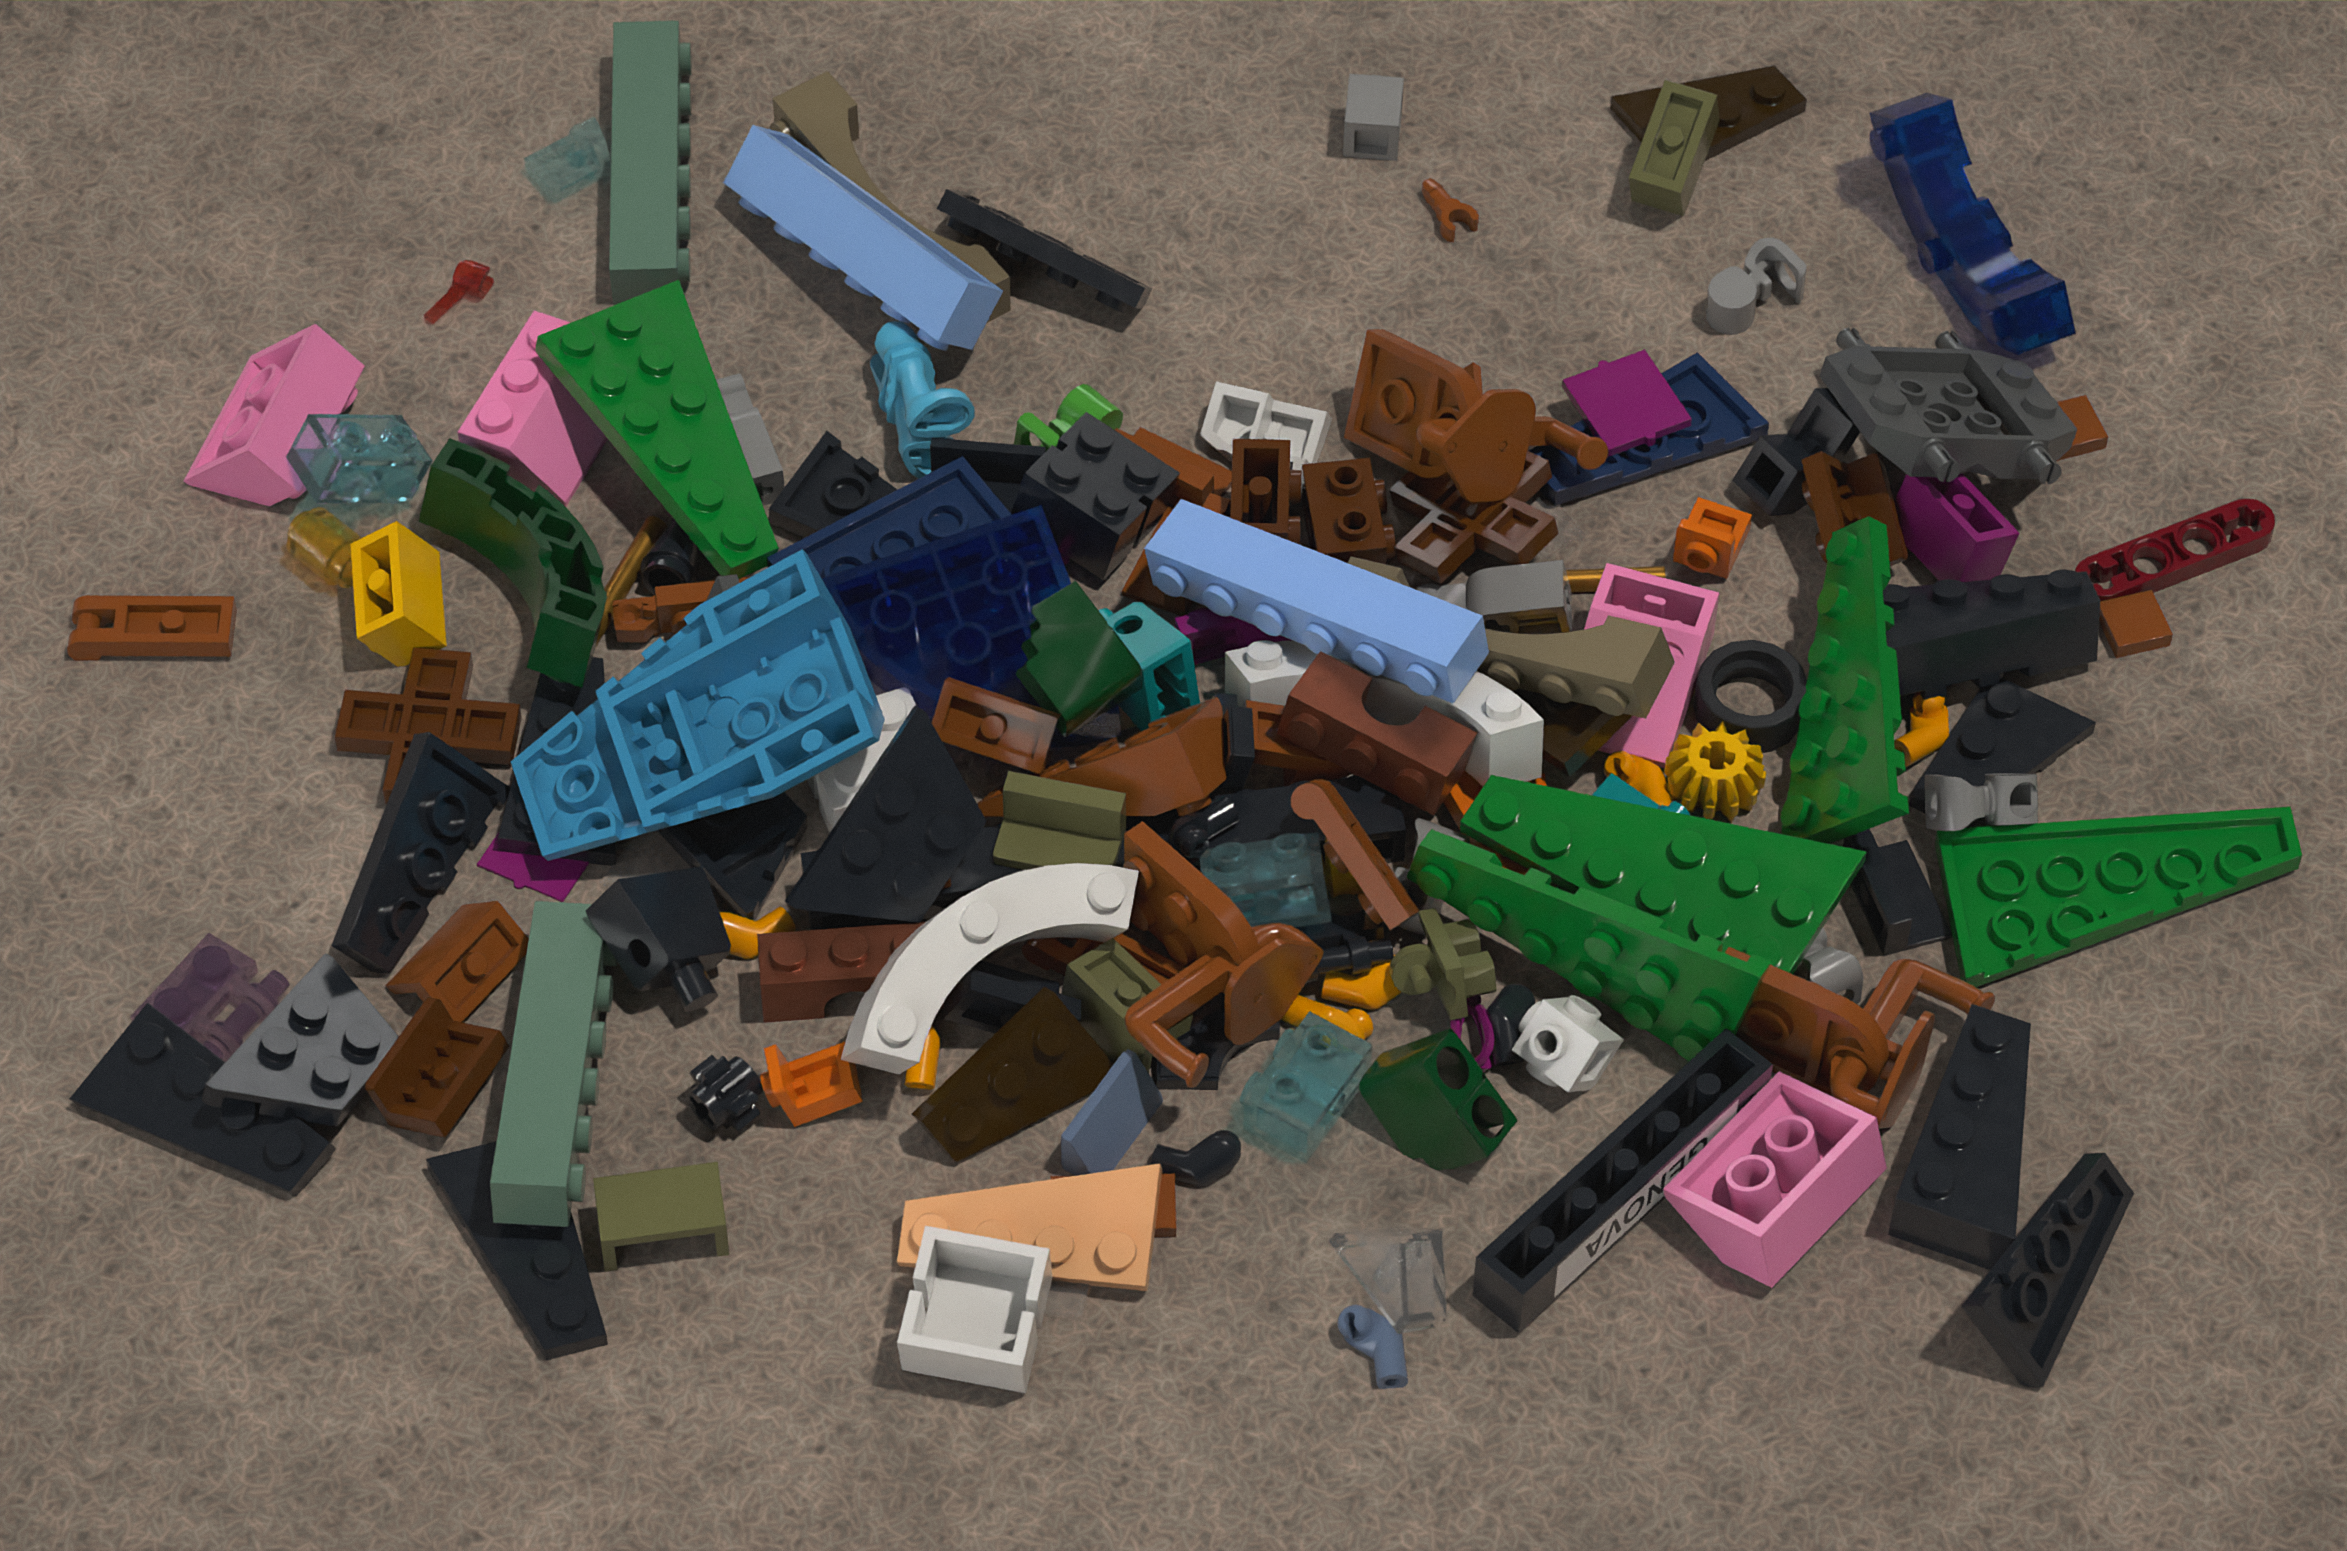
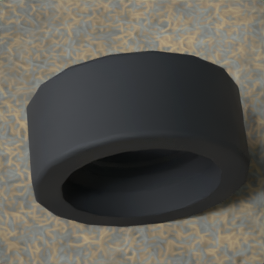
M1757 640L1730 642L1712 651L1701 664L1697 678L1693 705L1697 724H1701L1711 732L1715 731L1723 721L1727 733L1731 735L1746 730L1747 737L1749 738L1748 744L1761 746L1762 753L1772 752L1788 744L1799 730L1801 719L1799 706L1806 693L1807 683L1803 667L1789 652L1775 644ZM1752 677L1765 680L1776 686L1785 696L1786 700L1782 708L1770 714L1750 716L1737 713L1724 706L1716 696L1719 685L1731 679Z

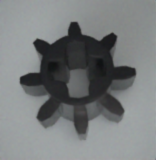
M711 1055L689 1072L696 1083L691 1086L692 1090L686 1094L687 1102L697 1118L708 1128L716 1130L723 1125L727 1129L732 1125L734 1129L739 1131L761 1114L754 1105L759 1100L758 1096L763 1093L761 1080L753 1068L742 1058L734 1056L727 1061L724 1056L717 1060Z

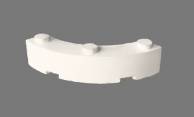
M1261 640L1253 642L1248 647L1225 652V694L1237 695L1238 707H1243L1246 700L1285 706L1289 693L1318 654L1311 651L1306 645L1293 640L1280 642ZM1331 656L1372 678L1364 708L1377 721L1388 725L1408 724L1416 719L1424 706H1427L1477 732L1465 771L1482 786L1485 785L1491 775L1524 782L1541 778L1544 720L1517 694L1488 676L1476 671L1455 702L1450 703L1432 695L1422 696L1405 684L1382 675H1369L1356 665Z
M1073 863L1048 865L1005 876L961 897L917 928L888 958V962L881 969L872 986L866 991L860 1001L847 1034L841 1060L895 1074H901L918 1064L926 1037L937 1012L955 985L977 962L1003 947L1033 938L1068 937L1106 942L1128 929L1139 871L1101 864Z

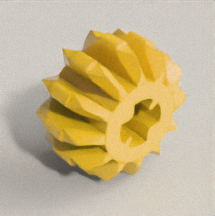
M1723 721L1715 731L1709 732L1698 723L1692 731V736L1679 734L1674 742L1673 751L1669 753V757H1666L1664 774L1667 775V789L1671 800H1682L1681 804L1689 813L1696 811L1698 808L1703 809L1705 819L1712 820L1715 816V811H1721L1732 823L1735 816L1738 815L1739 808L1747 811L1752 810V807L1757 802V795L1764 788L1766 771H1764V765H1762L1763 754L1761 746L1748 744L1749 738L1747 737L1746 730L1733 735L1727 733Z

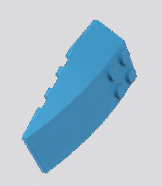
M803 549L698 605L683 618L687 623L686 626L666 642L661 637L641 653L645 658L644 661L618 681L614 676L595 691L598 697L597 700L579 715H576L573 711L568 713L511 761L540 851L547 861L773 798L879 741L885 718L854 637L844 616Z

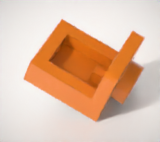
M1698 497L1688 519H1682L1677 527L1673 561L1686 565L1694 571L1710 573L1727 579L1749 533L1752 514Z
M845 1042L791 1062L786 1060L776 1044L764 1048L768 1071L760 1074L764 1093L772 1108L782 1107L794 1127L863 1102L856 1064L841 1060Z

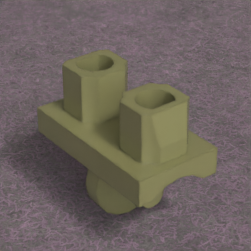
M1436 908L1418 911L1419 922L1428 939L1427 945L1412 944L1395 954L1389 969L1392 981L1396 988L1409 995L1427 993L1435 987L1450 1020L1468 1017L1466 998L1494 993L1497 990L1493 960L1488 951L1481 952L1478 929L1470 919L1443 924Z

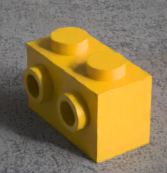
M398 521L351 543L357 639L367 645L371 651L380 654L397 667L410 664L413 647L439 650L446 647L440 552Z

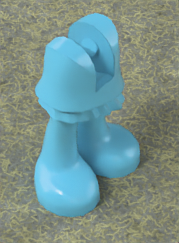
M891 321L882 326L876 336L875 348L878 353L872 356L870 368L878 387L879 407L886 413L887 422L896 425L900 456L908 471L919 479L931 473V438L953 439L950 435L961 432L971 424L975 416V410L971 400L964 392L953 388L935 390L934 377L936 372L933 369L930 352L907 324L900 321Z

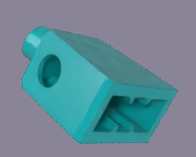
M1133 602L1116 613H1113L1108 608L1099 609L1107 624L1113 628L1141 666L1142 689L1118 704L1140 731L1149 728L1148 723L1200 703L1191 641L1184 634L1142 602Z

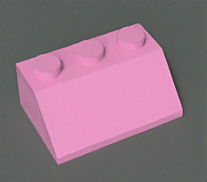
M533 311L458 430V439L461 443L477 448L511 466L509 476L534 492L538 485L542 486L567 507L606 443L607 437L535 352L539 335L570 322Z
M316 324L251 355L187 473L184 482L190 486L266 506H272L287 498L292 500L298 498L313 481L314 473L311 469L317 457L331 445L336 436V431L333 427L339 415L355 400L358 389L354 386L365 365Z
M1778 1072L1663 1188L1664 1196L1723 1264L1772 1288L1887 1169L1877 1118L1784 1073Z

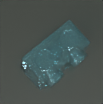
M308 414L286 456L316 504L406 503L414 497L433 462L418 440L417 435L409 427L402 415Z
M1319 832L1309 834L1286 833L1275 839L1244 844L1227 842L1215 848L1207 849L1200 856L1201 873L1234 902L1251 927L1271 923H1283L1293 927L1332 922Z
M1310 1011L1296 1030L1288 1028L1281 1035L1273 1052V1061L1264 1073L1256 1071L1251 1075L1240 1096V1104L1244 1105L1243 1130L1304 1163H1307L1358 1094L1360 1080L1370 1068L1372 1060V1044Z

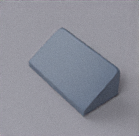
M1129 1049L1126 1052L1123 1051L1061 1135L1062 1169L1075 1176L1112 1171L1162 1104L1161 1092L1135 1052Z

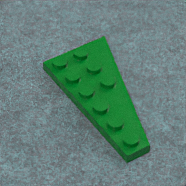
M679 280L539 335L535 352L721 576L737 574L739 579L767 567V557L778 552L779 548Z
M2291 807L1971 827L1958 831L1937 830L1934 842L1960 978L1974 987L1987 984L2297 870L2302 858Z

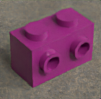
M1963 473L1950 482H1946V479H1944V482H1941L1937 477H1910L1906 474L1894 501L1906 548L1914 553L1938 581L1945 579L1961 582L1991 580L1993 577L2001 575L2020 534Z

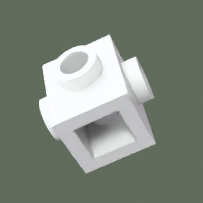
M1570 995L1569 998L1543 999L1542 1002L1535 1003L1525 1013L1519 1024V1031L1522 1034L1512 1050L1528 1062L1525 1068L1537 1080L1552 1087L1559 1085L1567 1092L1590 1090L1596 1085L1624 1039L1599 1021L1601 1013L1596 1007L1580 997Z

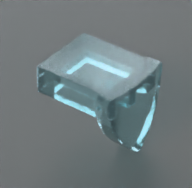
M595 117L587 118L574 125L570 129L568 136L524 158L525 170L554 203L600 180L604 183L611 180V159L608 146Z

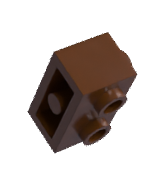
M1233 439L1230 518L1300 545V516H1289V504L1301 505V470H1290L1291 440Z
M1370 458L1302 464L1301 504L1310 549L1348 563L1350 557L1386 564L1387 559H1395L1396 550L1394 546L1396 542L1393 525H1383L1381 514L1387 513L1385 483L1383 479L1374 480Z

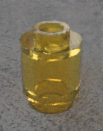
M317 507L297 515L287 531V551L327 584L339 585L342 588L352 587L353 576L350 544L362 537L323 507Z

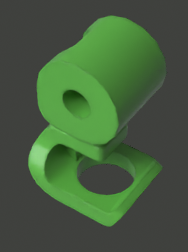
M1082 384L1070 391L1063 399L1057 410L1056 419L1050 421L1048 426L1030 412L1024 413L1017 422L1014 444L1032 446L1029 437L1031 432L1038 437L1042 443L1041 447H1046L1047 451L1052 445L1056 447L1059 438L1085 412L1114 430L1116 428L1120 429L1123 413L1089 384Z

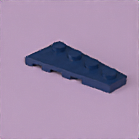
M1697 352L1661 373L1692 418L1691 426L1657 438L1652 446L1644 443L1615 455L1607 456L1606 461L1600 467L1593 470L1582 468L1575 457L1551 445L1536 446L1529 450V452L1549 461L1552 478L1539 490L1556 506L1757 441L1760 435H1768L1769 422ZM1583 419L1570 426L1590 437H1594Z
M962 456L767 557V566L770 567L803 549L812 561L832 598L836 600L1026 546V531Z

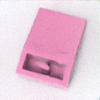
M1606 563L1584 630L1604 625L1608 615L1661 627L1675 663L1647 718L1632 716L1598 751L1609 754L1616 751H1626L1630 755L1638 756L1661 768H1665L1666 757H1669V753L1673 751L1674 742L1678 738L1696 687L1700 666L1705 661L1714 636L1719 592Z

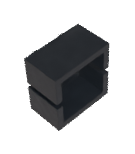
M1085 412L1059 438L1056 447L1052 445L1024 473L1011 514L1024 529L1104 580L1131 552L1133 544L1137 546L1159 523L1163 513L1168 508L1180 472L1091 414Z

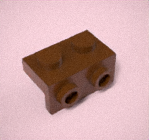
M1821 451L1801 459L1806 480L1802 482V491L1808 506L1815 512L1820 531L1815 536L1816 546L1826 564L1828 561L1826 559V548L1832 537V532L1868 516L1887 525L1890 566L1907 559L1906 545L1886 468L1881 456L1872 453L1846 464Z
M427 997L365 1084V1089L388 1125L445 1138L510 1046L500 1030L453 1021L440 999Z

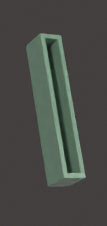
M679 20L613 22L609 274L613 304H619L676 280H679V282H690L691 280L689 248L680 249V240L691 239L690 207L681 206V198H691L690 165H681V157L691 156L690 123L681 124V116L692 115L691 84L682 83V75H692L691 42L681 43Z
M535 901L490 1180L493 1223L569 1227L572 1202H583L586 1167L585 1164H578L579 1153L590 1154L593 1119L592 1116H585L586 1105L597 1106L600 1074L599 1069L592 1068L593 1058L603 1059L605 1055L606 1022H600L599 1016L600 1012L611 1011L613 997V977L606 975L607 966H617L618 964L585 912L592 904Z

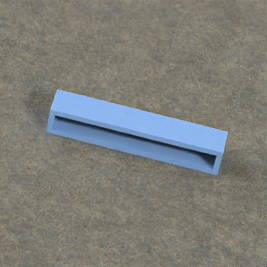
M752 125L723 182L741 196L738 202L739 205L757 216L768 218L769 216L776 222L773 228L774 231L795 243L803 244L804 242L812 248L809 256L819 264L833 270H842L847 274L844 282L854 290L870 297L877 296L883 301L880 307L883 312L901 322L908 324L912 322L920 328L917 336L922 341L944 351L947 350L949 345L973 350L1003 290L788 134Z
M1183 499L1178 502L1144 548L1152 583L1165 594L1172 597H1185L1205 605L1217 615L1224 617L1233 616L1255 625L1268 635H1281L1306 645L1316 654L1321 651L1327 655L1352 663L1369 675H1382L1407 685L1411 690L1422 696L1432 695L1454 703L1489 654L1483 615Z

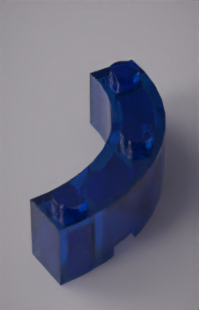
M1924 93L1870 112L1869 115L1873 130L1869 135L1870 145L1875 157L1883 162L1896 200L1918 245L1920 263L1928 274L1936 273L1968 320L1985 335L1991 344L1996 343L2001 348L2016 355L2076 334L2065 281L2041 268L2031 258L2020 261L2009 249L2013 247L2011 234L1999 218L1990 200L1983 196L1976 197L1963 167L1971 165L1972 162L1958 124L1953 100L1931 93Z

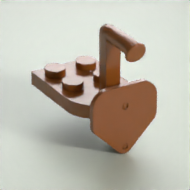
M1367 329L1344 438L1424 478L1451 477L1460 495L1471 502L1500 501L1508 497L1520 482L1529 446L1551 445L1575 457L1578 464L1587 470L1596 469L1606 461L1608 447L1601 438L1590 437L1552 417L1536 416L1535 402L1528 393L1519 389H1491L1481 396L1473 378L1460 366L1387 330Z
M1142 821L1124 833L1125 862L1123 868L1139 871L1130 920L1137 928L1143 931L1148 930L1160 940L1176 963L1181 966L1187 965L1188 967L1134 1003L1127 1010L1125 1026L1129 1034L1171 1072L1183 1078L1188 1087L1194 1088L1201 1082L1206 1073L1209 1063L1208 1055L1204 1053L1196 1055L1167 1030L1219 993H1224L1225 1036L1235 1045L1248 1043L1282 1019L1321 961L1324 952L1307 935L1291 925L1271 923L1251 927L1239 908L1224 892Z
M1728 947L1725 951L1726 954L1746 962L1750 958L1749 955L1731 947ZM1900 959L1888 967L1864 1008H1861L1851 1000L1827 990L1815 982L1804 980L1770 965L1736 1036L1773 1064L1772 1072L1776 1074L1778 1072L1784 1073L1876 1117L1878 1127L1881 1129L1894 1125L1915 1088L1924 1066L1935 1014L1925 1010L1917 1020L1903 1046L1890 1041L1917 993L1920 991L1952 1005L1966 1014L1969 1013L1972 1004L1991 1010L1995 1002V996L1992 992L1984 993L1961 979L1917 960ZM1879 1077L1887 1081L1881 1098L1867 1093L1875 1085Z

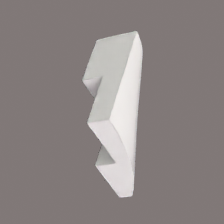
M1216 382L1200 435L1230 462H1232L1233 439L1291 440L1290 470H1301L1302 464L1317 463L1332 418L1326 411L1274 400L1269 393ZM1289 504V509L1294 510L1296 504Z

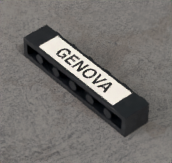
M1725 1028L1476 1256L1472 1296L1517 1333L1523 1331L1665 1199L1663 1188L1770 1081L1773 1064Z

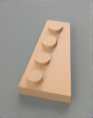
M1161 1164L906 1200L897 1263L899 1266L915 1268L925 1226L1050 1248L1052 1282L1148 1291L1162 1177Z

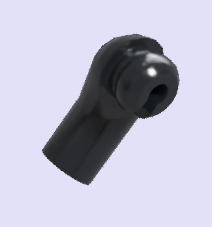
M1513 983L1505 986L1486 1010L1494 1032L1492 1053L1495 1066L1524 1062V1059L1514 1052L1512 1048L1520 1037L1519 1024L1525 1013L1535 1004V998L1530 989L1522 984Z

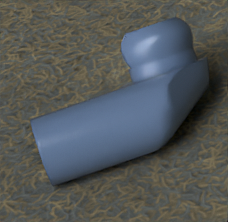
M1357 1304L1344 1308L1337 1321L1339 1332L1351 1346L1374 1359L1377 1386L1380 1389L1402 1388L1406 1386L1408 1375L1403 1335L1399 1327L1372 1309L1364 1308Z

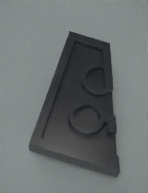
M2001 678L2000 684L1979 689L1910 794L1908 806L1925 813V775L1953 776L1962 778L1972 786H1983L1985 774H2034L2037 771L2042 772L2053 764L2057 756L2073 744H2080L2094 733L2096 722Z

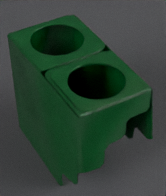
M1076 581L1032 607V614L1037 620L1030 624L1031 637L1021 645V649L1028 661L1025 666L1017 670L1016 676L1041 708L1061 714L1057 729L1064 737H1068L1142 689V669L1140 664L1113 628L1107 624L1106 619Z
M1452 1028L1382 1052L1363 1075L1359 1083L1361 1095L1401 1153L1412 1160L1421 1158L1431 1168L1438 1171L1456 1169L1488 1158L1518 1121ZM1474 1122L1486 1129L1503 1125V1127L1496 1136L1488 1138L1477 1130Z

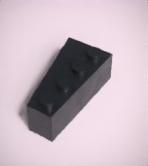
M2062 569L2053 571L2049 575L2026 577L2003 574L1995 576L1991 580L1968 582L1945 579L1937 581L1933 585L1909 587L1887 584L1883 590L1884 604L1893 608L1894 626L1886 631L1887 646L1895 649L1897 652L1900 696L1920 692V696L1924 700L1937 696L1943 697L1947 696V686L1956 683L1972 681L1978 688L2000 684V679L2004 677L2006 672L2017 669L2029 677L2097 661L2100 599L2087 571L2076 572Z
M1974 1004L1971 1005L1896 1195L1888 1232L1889 1236L1988 1270L1992 1269L2016 1239L2031 1023Z

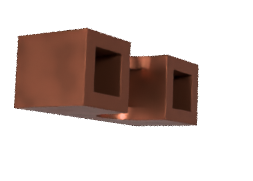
M1320 651L1289 693L1277 734L1398 796L1403 801L1435 815L1464 773L1477 732L1427 706H1424L1416 719L1408 724L1388 725L1377 721L1364 708L1372 678Z
M926 922L757 934L764 1023L825 1018L824 1007L830 999L847 992L868 991L892 953L917 928ZM944 1002L939 1010H944Z

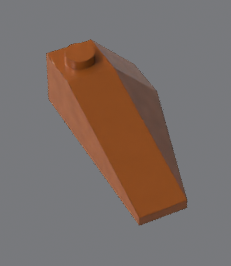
M1218 697L1209 699L1148 723L1149 728L1131 736L1124 742L1126 746L1120 747L1116 737L1098 744L1096 748L1085 752L1074 760L1076 767L1071 768L1068 760L1065 759L1048 765L1041 774L1032 772L1027 775L1126 793V816H1156L1176 809L1178 816L1193 813L1209 805L1212 802L1209 794L1226 780L1222 705ZM1004 785L995 788L977 803L984 817L1003 816Z

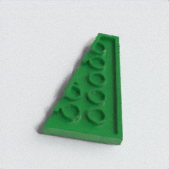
M1869 516L1832 532V537L1826 548V559L1828 561L1823 589L1817 600V610L1819 613L1814 642L1808 653L1810 666L1806 693L1799 706L1801 719L1796 747L1790 758L1791 777L1788 795L1781 811V834L1827 844L1909 814L1908 797L1898 793L1897 776L1899 777L1906 769L1904 753L1896 750L1894 743V734L1902 723L1897 652L1895 649L1887 646L1886 631L1894 626L1893 608L1885 605L1883 590L1891 579L1887 525Z
M1495 775L1489 777L1460 821V832L1527 869L1533 868L1551 875L1552 883L1572 894H1575L1580 887L1665 919L1674 934L1695 942L1701 934L1722 941L1723 949L1721 952L1725 953L1728 947H1731L1749 956L1755 954L1771 960L1772 966L1794 974L1866 858V851Z
M1433 829L1429 831L1419 844L1406 877L1416 883L1430 897L1446 902L1469 917L1480 929L1493 932L1518 948L1532 962L1543 964L1571 982L1579 992L1598 999L1623 1015L1632 1026L1648 1031L1673 1047L1681 1057L1688 1061L1693 1059L1725 1028L1736 1035L1772 963L1771 960L1752 954L1746 962L1721 952L1723 949L1722 941L1701 934L1696 942L1674 934L1665 919L1580 887L1575 894H1571L1550 886L1551 875L1530 868L1525 875L1504 868L1495 853Z

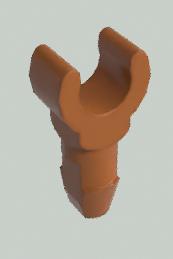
M1432 178L1422 182L1423 196L1436 213V218L1440 222V233L1448 242L1455 241L1456 227L1453 222L1456 221L1466 223L1473 232L1478 230L1479 215L1472 206L1460 203L1458 199H1452L1443 186Z

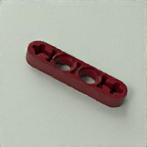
M2248 498L2235 500L2091 555L2080 561L2075 571H2087L2089 578H2095L2099 583L2110 581L2108 589H2103L2098 583L2093 584L2100 601L2149 590L2155 593L2264 550L2272 539L2275 516L2273 511L2261 501ZM2238 521H2243L2247 526L2237 528ZM2257 524L2258 529L2255 532H2253L2251 528L2248 527ZM2228 535H2230L2229 542L2226 540ZM2192 538L2203 539L2212 546L2213 551L2208 554H2195L2188 551L2184 547L2183 542ZM2142 557L2153 558L2159 561L2164 569L2159 573H2144L2135 567L2133 561ZM2118 567L2121 568L2120 574H2117Z

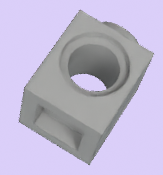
M1349 74L1344 122L1343 157L1397 161L1404 78Z

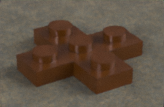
M1527 451L1522 477L1515 490L1505 499L1491 502H1471L1463 498L1451 477L1424 478L1408 471L1389 491L1393 506L1421 519V521L1394 546L1398 562L1440 584L1478 548L1512 565L1528 564L1559 534L1555 517L1526 503L1552 478L1549 461Z
M413 647L403 694L345 690L335 732L337 751L390 755L383 786L385 804L389 800L413 736L416 733H432L473 762L511 765V761L514 759L522 719L520 704L467 700L473 670L471 652Z

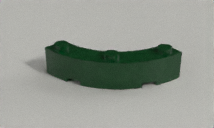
M449 438L430 467L418 522L438 529L442 533L452 536L477 550L504 572L518 588L529 607L535 627V635L527 668L543 673L557 682L571 683L583 687L590 671L607 599V591H604L602 583L604 568L593 541L572 513L545 488L538 485L535 492L521 482L509 476L511 466L477 448Z

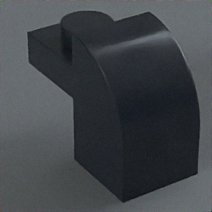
M1815 388L1787 434L1760 435L1732 481L1769 516L1793 514L1807 505L1802 491V482L1806 480L1801 459L1822 451L1846 463L1843 459L1858 437L1860 430L1828 388Z

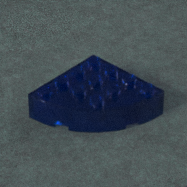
M1041 505L821 578L850 627L869 679L885 693L903 687L909 689L916 706L927 713L931 722L944 681L948 677L1040 707L1016 676L1017 670L1025 666L1028 661L1021 649V645L1031 637L1030 624L1037 620L1032 614V607L1071 584ZM1116 705L1068 737H1064L1056 729L1051 748L1080 746L1121 736L1119 706Z

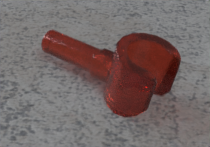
M472 260L461 261L454 271L452 286L423 315L424 318L434 325L466 293L483 299L494 285V279L488 276L490 267Z

